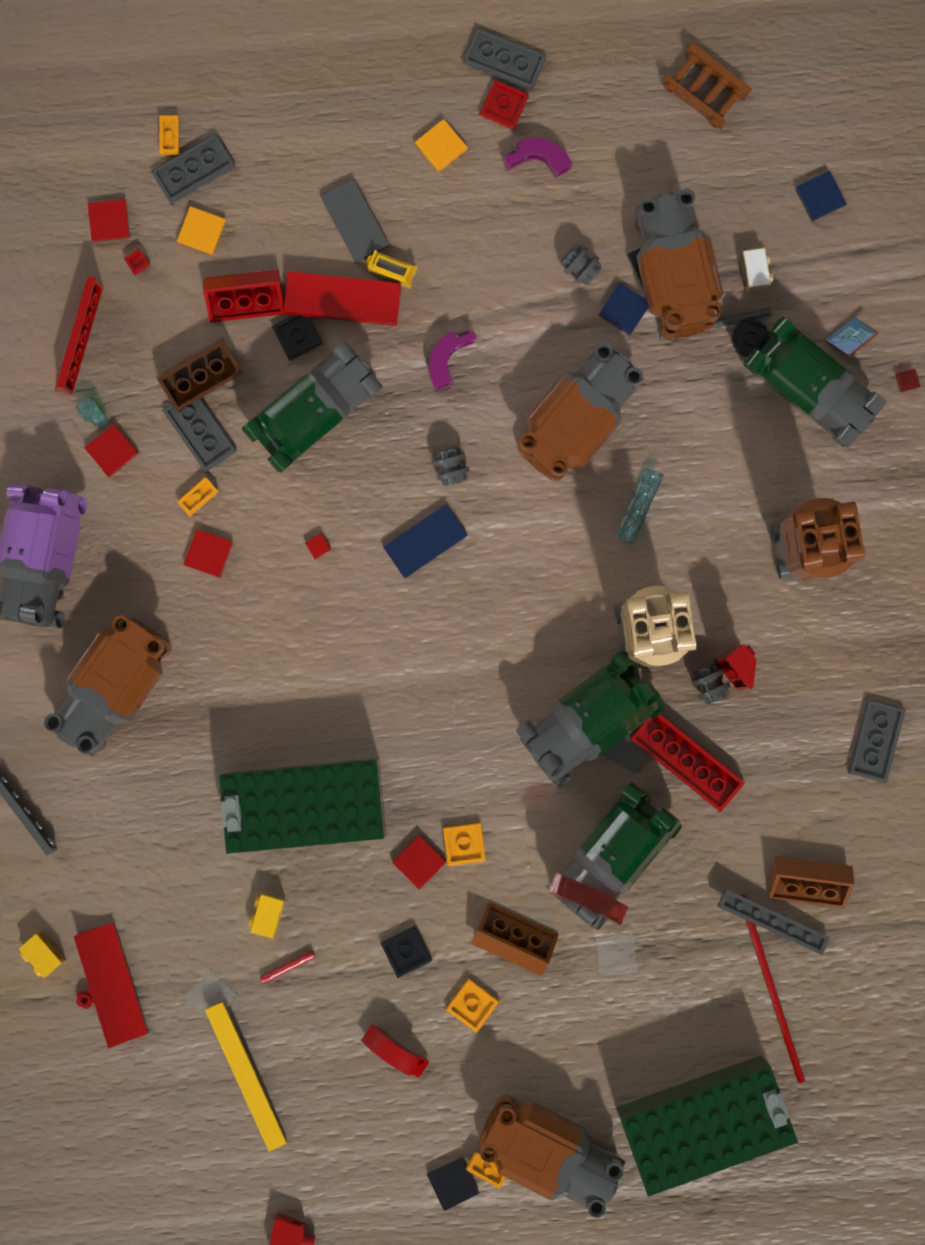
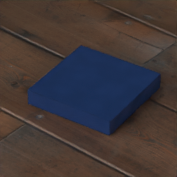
M831 171L795 188L811 222L847 205Z
M619 283L598 316L630 336L648 309L647 300Z

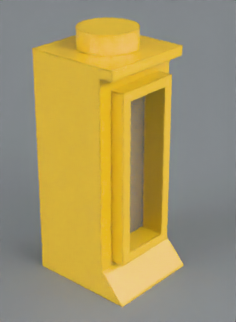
M376 250L373 255H369L366 262L369 273L394 283H401L402 286L409 289L412 287L414 275H417L418 272L417 266L394 259Z

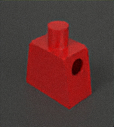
M276 1213L270 1245H314L316 1235L305 1234V1222Z

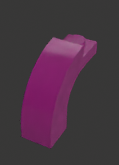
M530 138L518 142L517 152L511 151L504 158V166L507 171L527 160H539L548 166L554 178L570 171L573 164L560 146L552 141L541 138Z
M451 332L444 336L434 347L430 357L429 370L435 391L453 384L447 367L448 360L455 351L477 343L474 332H463L458 335V338L455 337L454 332Z

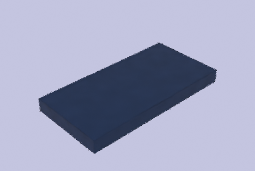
M444 505L383 548L401 575L406 579L465 539L467 534L448 506Z

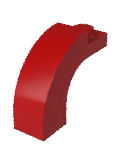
M371 1024L361 1039L373 1053L406 1075H414L420 1078L430 1062L426 1057L405 1048L385 1030Z

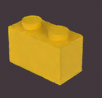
M262 893L260 897L257 896L254 905L257 911L255 916H251L249 927H252L251 933L272 939L275 937L285 898L267 893Z
M41 931L19 948L21 957L26 962L32 964L33 971L39 977H47L66 961Z

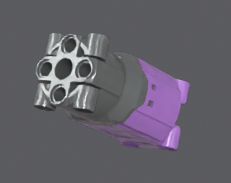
M11 483L7 489V497L11 501L9 508L6 509L0 539V578H2L0 586V619L38 627L62 628L65 622V614L62 611L55 610L59 590L63 589L70 582L80 530V515L85 514L87 501L73 492L61 489L46 488L43 491L37 487Z

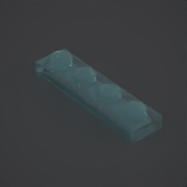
M645 469L615 538L634 544L664 474Z

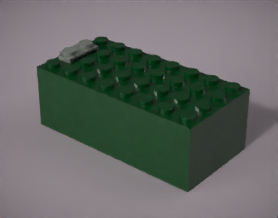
M379 758L229 772L219 775L226 854L384 839L386 836Z
M761 1055L616 1107L648 1197L798 1143L772 1068Z

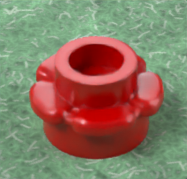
M86 989L78 992L76 996L77 1005L84 1009L90 1008L94 1004L90 990Z

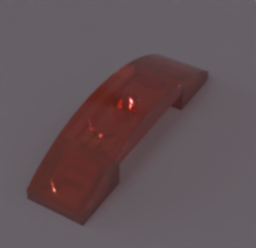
M557 873L548 890L549 893L576 903L620 926L628 909V906L618 900Z

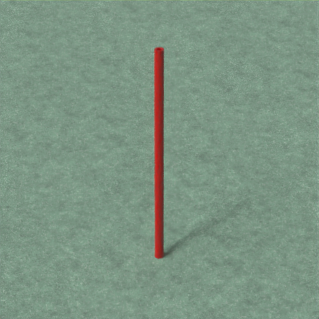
M746 920L797 1082L803 1083L805 1078L756 925Z

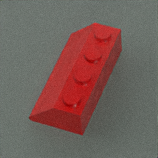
M279 269L207 277L203 280V293L210 323L284 314V298Z
M750 645L732 646L714 660L720 669L723 668L724 675L737 691L754 688L757 659L754 657L756 653Z

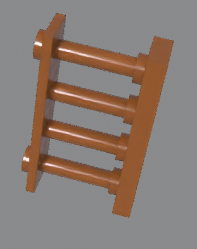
M692 42L686 52L687 61L673 78L666 74L662 84L669 93H674L704 116L711 126L722 130L726 123V120L723 118L737 99L745 101L752 88ZM693 64H697L702 68V72L686 90L679 84V81ZM708 76L714 77L717 80L716 85L703 101H700L693 94ZM723 87H727L732 91V95L716 113L708 105Z

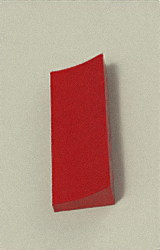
M287 271L283 312L288 315L397 326L401 283Z
M88 276L85 282L54 391L73 395L104 288L95 277Z
M662 713L653 719L649 718L630 738L719 812L726 807L745 784L744 779Z
M115 922L73 936L108 1049L147 1035L149 1031Z

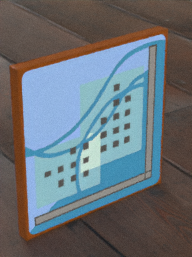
M853 317L825 341L850 358L879 333L856 317Z

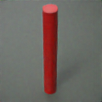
M313 951L261 976V982L264 984L314 959Z

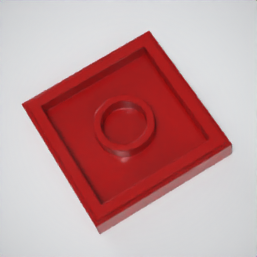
M494 80L480 111V116L514 131L527 103L529 94Z
M126 199L88 203L92 242L130 238Z
M115 424L111 425L84 447L109 478L139 454Z
M196 529L184 566L221 578L233 542Z
M419 835L392 863L420 890L446 864V861Z

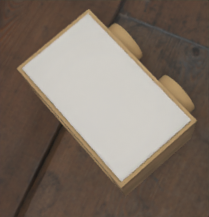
M766 248L742 251L740 261L745 292L769 289L771 283H773L772 271L769 272L770 255L766 253Z

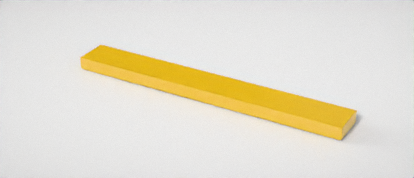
M224 1001L206 1008L207 1017L268 1151L270 1152L287 1144L284 1133Z

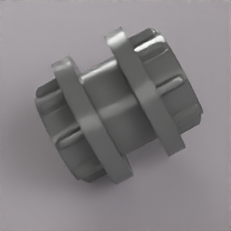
M577 244L570 249L561 261V264L565 267L564 273L568 275L572 271L577 275L574 281L578 284L582 282L586 285L593 280L602 266L598 262L599 257L596 254L591 258L586 254L589 248L585 245L581 248Z
M459 447L448 448L434 454L435 461H433V465L440 467L441 474L436 476L438 480L442 481V485L449 486L468 479L467 472L470 471L469 466L463 467L461 459L466 456L465 452L461 453Z
M717 664L709 665L693 674L695 680L692 681L693 686H700L702 693L698 694L699 700L703 699L705 704H711L729 696L728 688L730 684L729 682L723 683L720 675L725 672L723 668L719 669Z

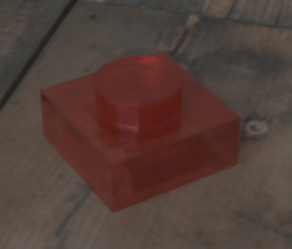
M916 369L900 372L895 375L900 393L920 387Z

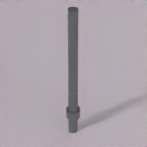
M766 308L718 319L713 328L743 322L748 319L770 316L771 310ZM670 330V331H666V332H668V333H674L675 331H674V330ZM659 333L660 340H665L661 333Z

